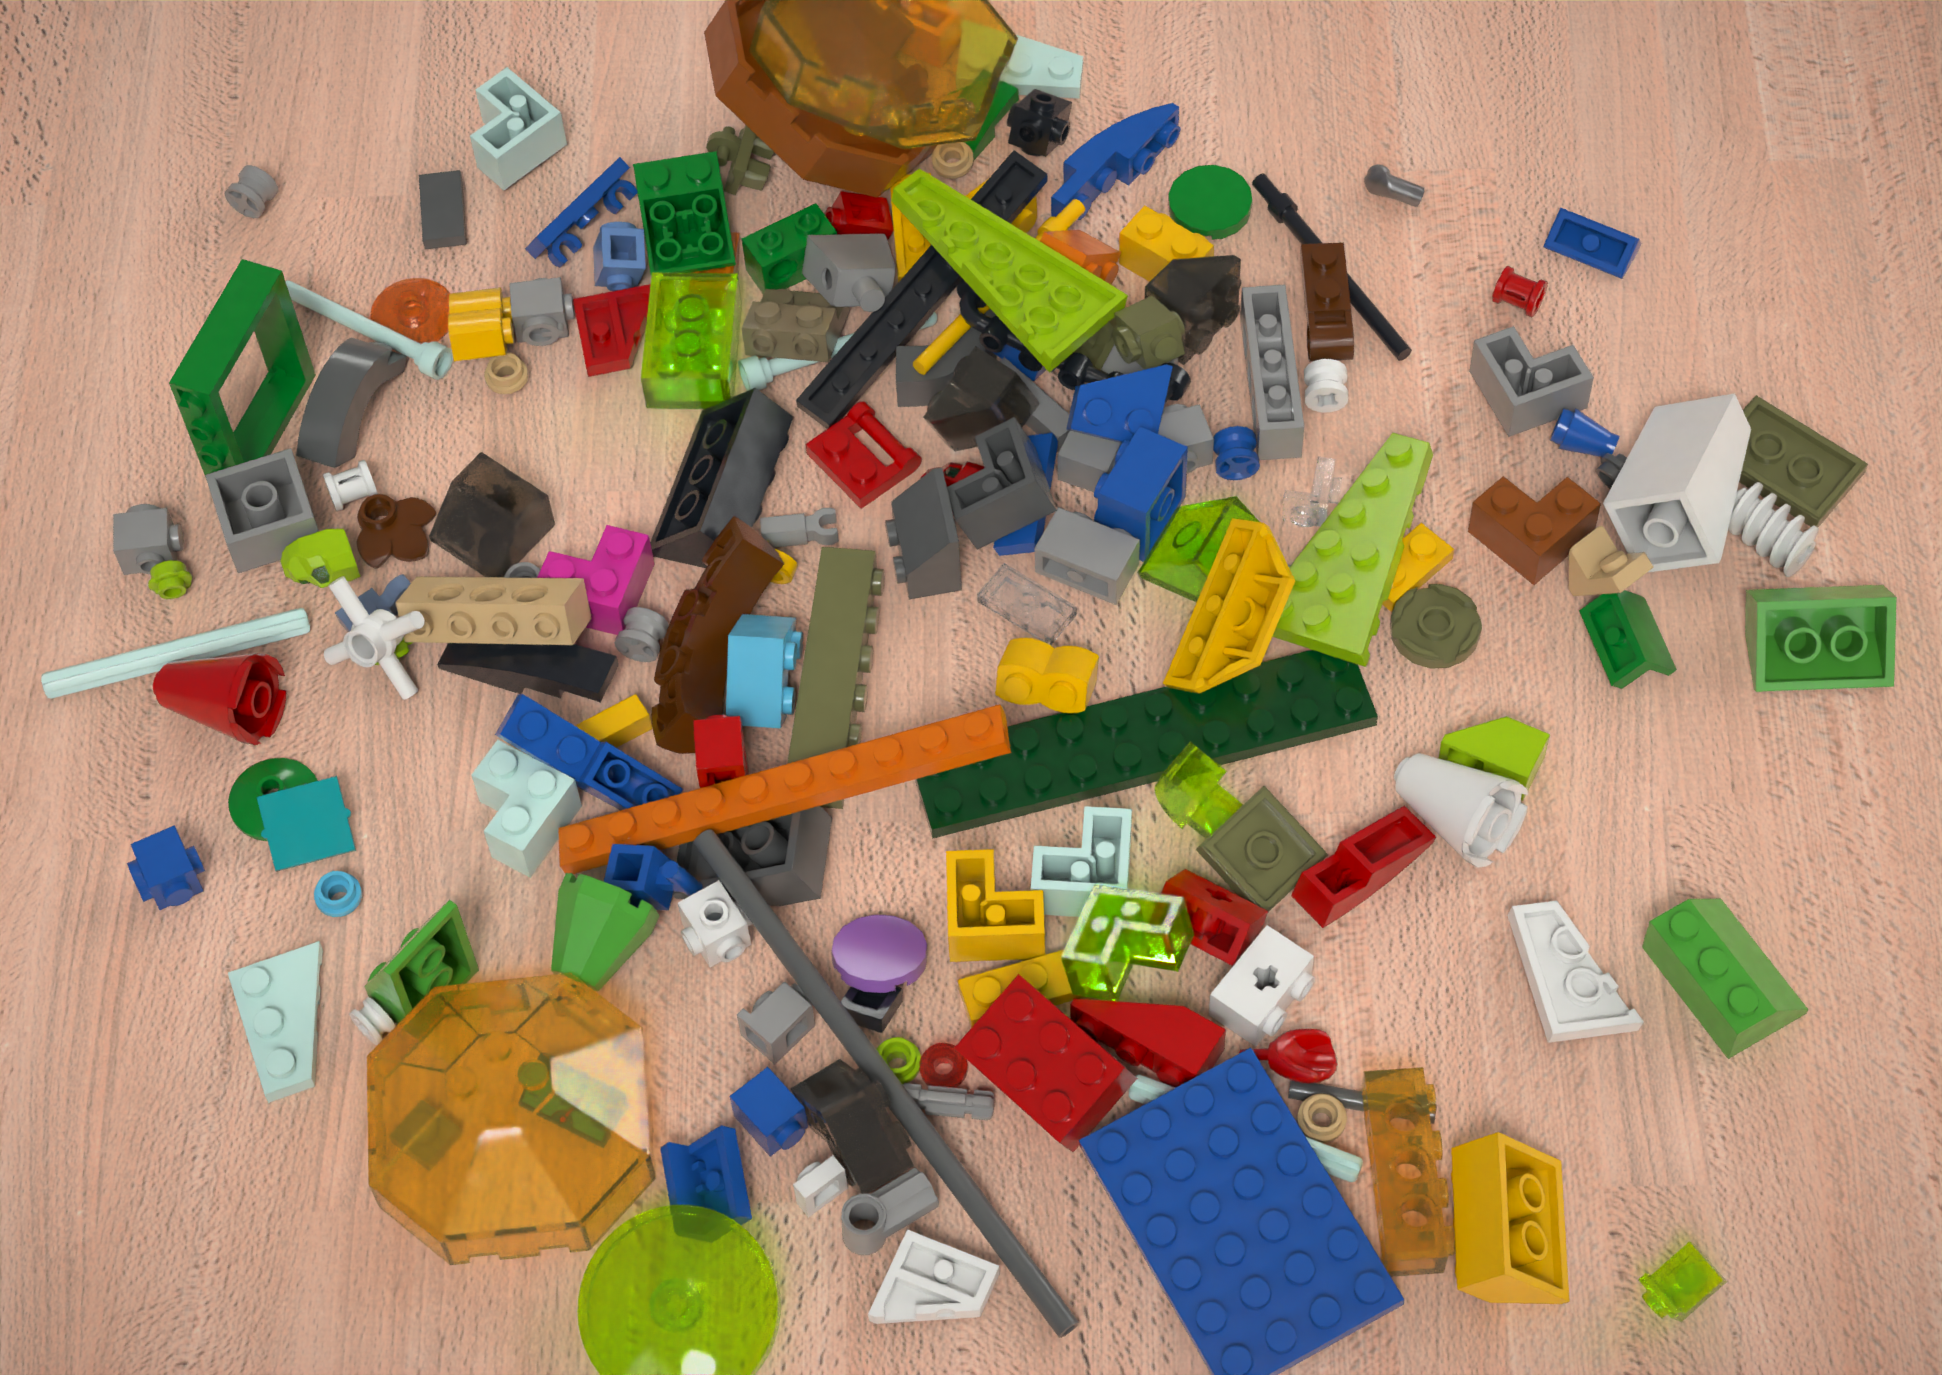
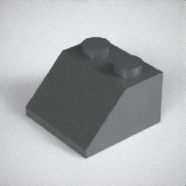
M942 467L935 468L891 501L893 519L885 520L889 547L898 546L900 555L893 557L897 584L906 583L909 600L962 590L959 540Z

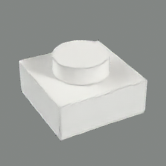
M833 1155L823 1163L814 1162L807 1166L799 1174L797 1182L793 1184L796 1202L808 1218L848 1189L845 1169Z

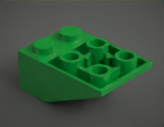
M717 151L633 164L652 279L736 265Z

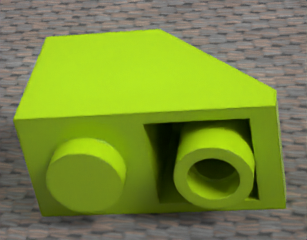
M1506 716L1445 734L1441 741L1438 758L1516 780L1529 790L1545 758L1550 734ZM1521 794L1522 801L1526 796L1525 794Z

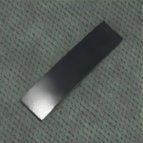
M448 643L437 665L441 670L518 694H522L524 688H528L561 699L565 691L601 703L618 667V660L615 655L576 644Z

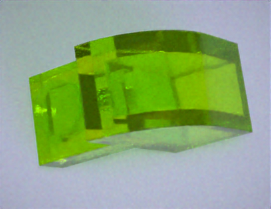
M1191 742L1188 743L1164 771L1155 785L1156 798L1173 822L1181 829L1188 824L1205 839L1243 805L1219 785L1227 771Z

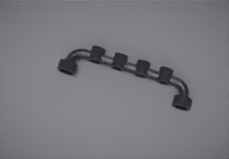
M962 278L957 286V293L961 298L959 302L960 313L968 325L982 333L979 337L982 346L988 351L999 353L1007 344L1021 351L1018 359L1026 369L1040 371L1043 365L998 316L991 318L982 314L977 309L983 308L987 304ZM1072 353L1056 367L1060 370L1058 373L1059 382L1071 390H1075V386L1083 385L1084 382L1091 383L1124 375L1118 371L1107 373L1094 367L1091 360L1081 353ZM1174 363L1162 364L1173 366L1165 403L1168 400L1175 401L1181 399L1191 383L1189 374L1182 367Z

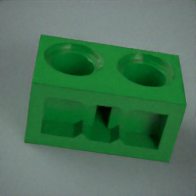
M816 203L741 238L746 271L763 295L766 289H787L806 280L802 274L808 235H837V231Z

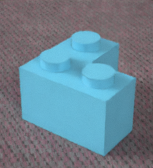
M742 614L728 635L726 716H740L742 726L781 729L787 714H794L796 691L795 687H788V672L795 670L796 661L801 659L803 652V632L796 631L795 617Z

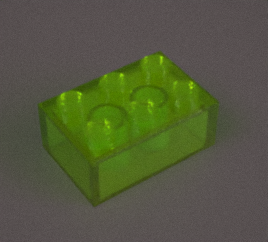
M652 272L641 370V383L646 408L707 409L734 397L742 313L738 274Z

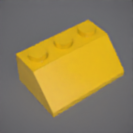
M1500 1132L1452 1147L1451 1180L1454 1202L1453 1227L1455 1231L1457 1290L1489 1303L1564 1304L1570 1302L1561 1160Z

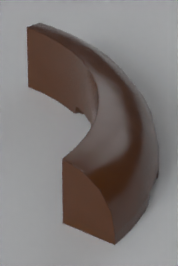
M735 516L732 517L704 555L702 562L707 567L696 587L684 590L668 626L658 657L654 681L661 687L659 704L651 708L653 733L656 745L678 754L695 753L693 720L706 719L713 715H723V698L727 678L728 635L742 614H751L766 587L784 565L781 557L770 543L756 530Z

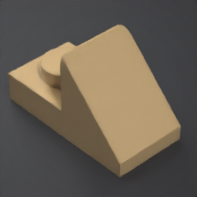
M1598 526L1572 546L1569 551V590L1573 596L1621 593L1654 567L1645 552L1625 554L1624 551H1618L1603 526Z

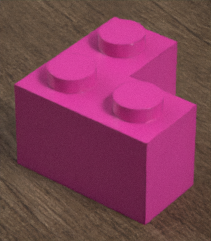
M606 525L591 561L549 551L537 578H583L592 618L586 628L618 635L620 631L625 629L623 620L628 609L638 606L655 565L649 535Z

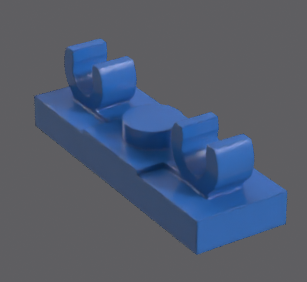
M619 157L541 231L525 250L536 259L547 249L548 258L551 263L556 267H562L568 260L560 252L559 246H567L574 254L582 247L581 241L575 235L566 233L575 224L580 229H583L599 213L594 205L601 198H603L607 210L616 214L623 205L616 199L615 192L624 194L629 201L638 193L632 183L619 179L630 167Z

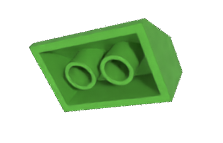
M1884 585L1746 590L1745 637L1754 690L1762 692L1894 687L1897 597Z
M1721 898L1688 899L1649 921L1642 948L1728 1059L1807 1014L1808 1008Z

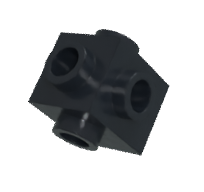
M1034 89L1019 103H1014L1010 109L1007 118V126L1011 127L1008 143L1020 147L1028 155L1046 157L1058 145L1062 146L1068 137L1072 102Z

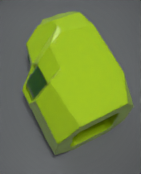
M325 529L298 538L286 546L281 555L280 562L285 577L297 583H312L315 586L324 588L342 576L349 582L361 577L344 529Z

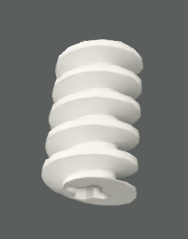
M1757 482L1749 489L1742 488L1738 490L1729 523V532L1736 536L1742 534V541L1747 546L1756 545V553L1759 556H1770V564L1773 567L1780 568L1784 566L1783 571L1786 577L1794 575L1811 556L1816 545L1814 540L1819 528L1813 525L1805 532L1800 531L1805 517L1798 515L1790 522L1786 520L1791 506L1784 504L1776 511L1772 509L1777 499V495L1774 493L1769 494L1762 500L1758 497L1763 489V484Z

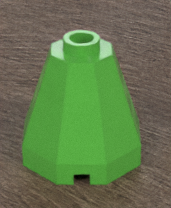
M566 873L558 890L551 971L560 977L558 985L567 991L581 996L585 995L586 990L598 992L652 934L660 916L655 908L644 900H641L637 908L630 904L631 901L629 899L632 894L622 888L587 875L579 874L576 878L572 873Z

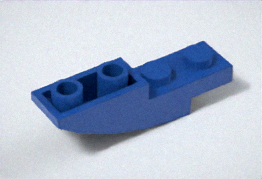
M1170 103L1134 114L1111 125L1079 147L1063 162L1064 184L1051 197V217H1056L1073 199H1077L1085 207V212L1077 219L1081 220L1088 213L1092 202L1101 193H1107L1114 185L1116 179L1129 186L1140 174H1146L1165 147H1172L1179 137L1181 131L1179 126V106Z
M524 694L517 695L495 733L496 736L532 758L575 779L578 788L619 810L678 795L683 791L681 787L608 742H600Z

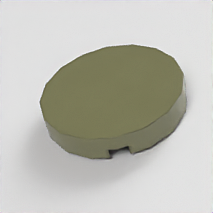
M1429 584L1428 588L1417 590L1418 587L1407 591L1396 602L1390 620L1391 639L1399 653L1412 663L1430 669L1449 668L1464 662L1476 650L1482 630L1481 618L1477 613V607L1473 600L1459 589L1443 584Z

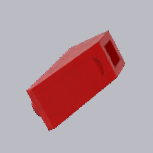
M1076 998L1070 1004V1019L1091 1038L1114 1049L1117 1056L1129 1065L1136 1067L1142 1065L1156 1073L1162 1083L1175 1088L1212 1069L1225 1049L1226 1029L1185 1006Z

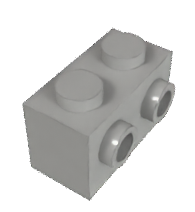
M1058 507L1034 548L1035 572L1116 605L1139 565L1140 540L1134 538L1123 529L1109 528L1092 521L1090 517L1083 513H1072Z

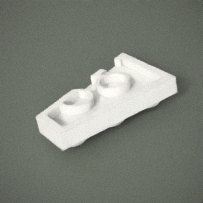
M1558 901L1511 907L1507 916L1548 1043L1639 1031L1644 1021L1634 1008L1628 1009L1616 992L1619 986L1609 972L1603 974L1588 953L1589 944Z

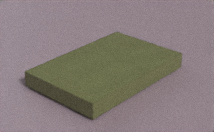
M1756 395L1743 409L1751 427V432L1739 482L1748 488L1760 482L1763 484V489L1760 493L1762 497L1765 498L1769 494L1774 493L1777 495L1775 505L1781 507L1784 504H1788L1791 506L1789 514L1794 517L1802 515L1805 517V524L1810 527L1813 525L1819 527L1864 475L1868 463Z

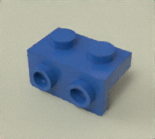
M719 1126L689 1146L672 1142L661 1146L660 1150L674 1230L678 1237L713 1243L752 1219L735 1128Z

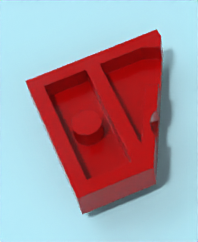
M654 284L573 299L588 377L631 369L656 302Z

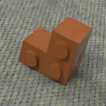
M1503 476L1473 501L1468 532L1531 584L1535 585L1569 556L1572 546L1596 529L1601 503L1569 477L1561 481L1541 500L1535 502Z

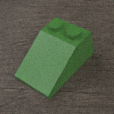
M449 900L420 928L410 931L402 941L401 948L388 962L379 964L372 971L368 983L364 986L369 998L380 1005L392 1021L413 1038H416L479 971L458 906Z

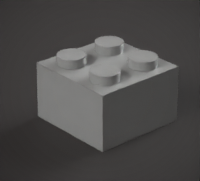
M291 448L205 475L227 547L238 573L281 560L283 550L290 543L298 538L319 532Z

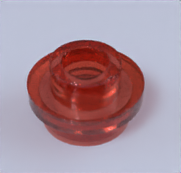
M937 1043L923 1053L919 1062V1070L925 1084L956 1088L965 1080L968 1073L967 1059L954 1048L955 1045ZM942 1063L950 1064L953 1067L947 1074H939L935 1071L936 1067Z

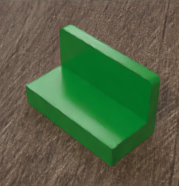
M1626 590L1621 593L1601 594L1579 610L1611 686L1623 689L1649 670L1668 676L1677 670L1648 603L1643 596Z

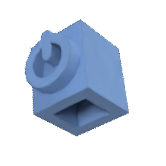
M611 222L600 227V232L593 246L595 286L607 287L610 291L638 286L646 269L644 229H638L635 225L628 222Z

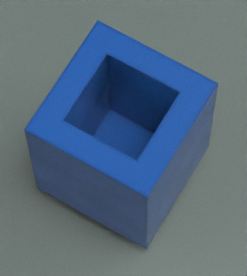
M769 1067L765 1068L729 1096L734 1117L770 1157L781 1148L787 1150L800 1141L805 1133V1129L808 1128L805 1107Z

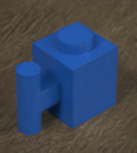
M612 844L604 882L631 893L630 904L637 908L641 900H644L651 904L655 910L669 911L673 891L683 892L689 897L703 889L700 881L677 862L669 859L655 846Z

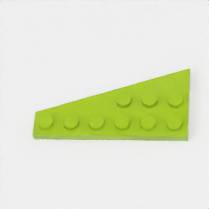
M919 168L894 187L891 200L894 205L1049 373L1115 317V312L1125 308L1127 294Z
M1397 433L1390 435L1289 567L1295 583L1272 637L1364 667L1367 666L1370 657L1368 647L1372 636L1377 635L1380 625L1378 615L1383 601L1388 600L1404 549L1402 541L1406 528L1411 527L1414 518L1412 508L1416 496L1422 492L1433 458L1429 442Z

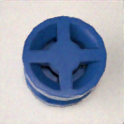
M1235 426L1222 429L1214 435L1213 451L1218 455L1215 460V467L1219 477L1227 480H1242L1257 473L1260 463L1259 456L1254 452L1257 441L1253 430L1247 427Z

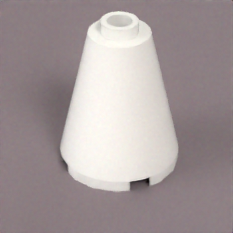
M1417 753L1411 758L1407 757L1402 760L1394 774L1396 792L1466 862L1477 868L1486 867L1493 863L1487 857L1495 849L1502 853L1507 850L1518 834L1527 813L1528 806L1521 803V794L1528 795V790L1513 779L1422 753Z

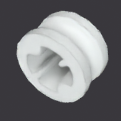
M367 997L363 1001V1009H353L349 1015L358 1029L372 1043L378 1046L383 1041L382 1034L394 1032L396 1026L382 1007L373 999Z

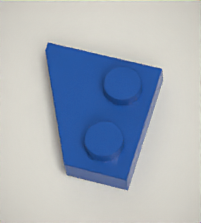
M1166 364L1075 386L1066 430L1122 443L1124 440L1131 441L1139 426L1158 434L1173 366Z

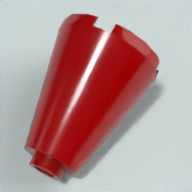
M255 653L169 662L161 668L153 680V692L162 707L244 744L258 745L261 744L258 740L262 737L270 738L275 733L282 719L286 703V690L279 689L278 676H285L283 667L275 657L268 654Z

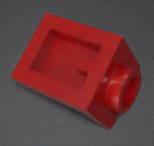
M840 191L832 207H828L824 214L837 231V235L885 234L888 240L894 231L887 198L883 197L877 198L864 194Z

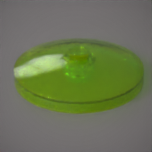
M662 1206L645 1211L627 1220L616 1228L598 1247L585 1270L580 1285L577 1311L578 1325L585 1351L600 1375H755L767 1359L776 1339L781 1315L780 1289L775 1270L767 1253L760 1243L736 1221L715 1210L700 1206Z

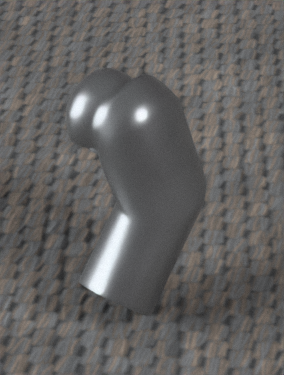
M1377 164L1371 166L1364 178L1365 187L1371 194L1395 199L1414 207H1418L1424 195V187L1391 175L1389 169L1384 165Z

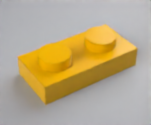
M1423 523L1415 527L1402 540L1404 549L1388 600L1382 603L1391 612H1393L1396 602L1407 591L1418 587V590L1453 559L1454 548Z

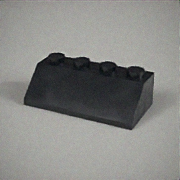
M756 388L701 411L650 542L653 557L706 568L707 566L702 562L704 555L733 516L753 527V524L761 515V503L766 489L774 480L776 474L774 468L780 452L788 443L789 435L787 433L793 420L792 415Z

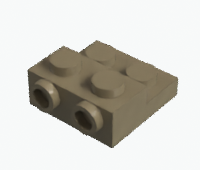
M766 289L761 302H752L742 326L745 355L829 362L850 307L832 306L820 293L789 291L787 289Z

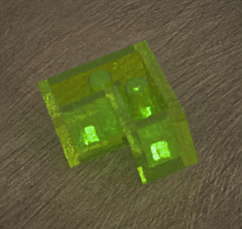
M1094 884L1061 956L1072 994L1118 1002L1133 965L1179 972L1194 936L1184 897Z

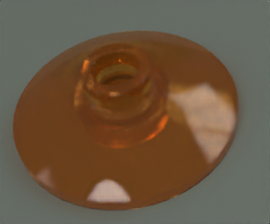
M410 278L401 280L388 286L377 296L371 308L370 318L420 344L424 342H437L449 332L450 292L443 285L429 279Z

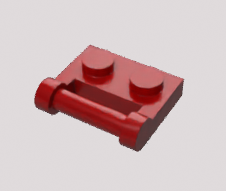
M865 401L855 404L847 416L805 444L807 455L860 509L915 472L922 462L921 456L913 448H906L875 417L874 409ZM863 429L894 462L886 467L855 434Z

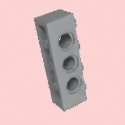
M1286 286L1242 287L1240 322L1253 427L1257 441V455L1259 460L1302 458L1304 421Z

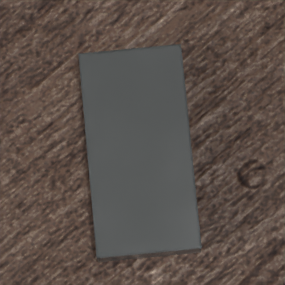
M461 171L419 175L422 241L424 248L434 249L467 245Z

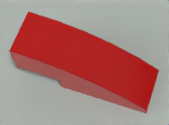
M1404 805L1342 840L1335 854L1303 871L1291 897L1324 928L1354 909L1390 882L1434 843L1436 836Z

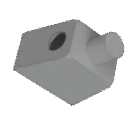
M885 234L808 235L802 274L830 305L835 307L861 306L864 311L874 312L883 306L885 297L893 288L895 263Z

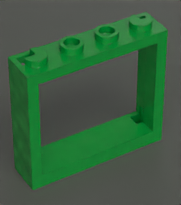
M244 259L240 261L169 382L204 475L271 455L316 376L282 270ZM253 332H255L268 373L233 432L219 391Z

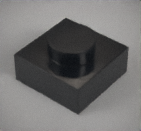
M896 986V991L874 993L850 987L841 1003L858 1026L883 1033L902 1003V988Z

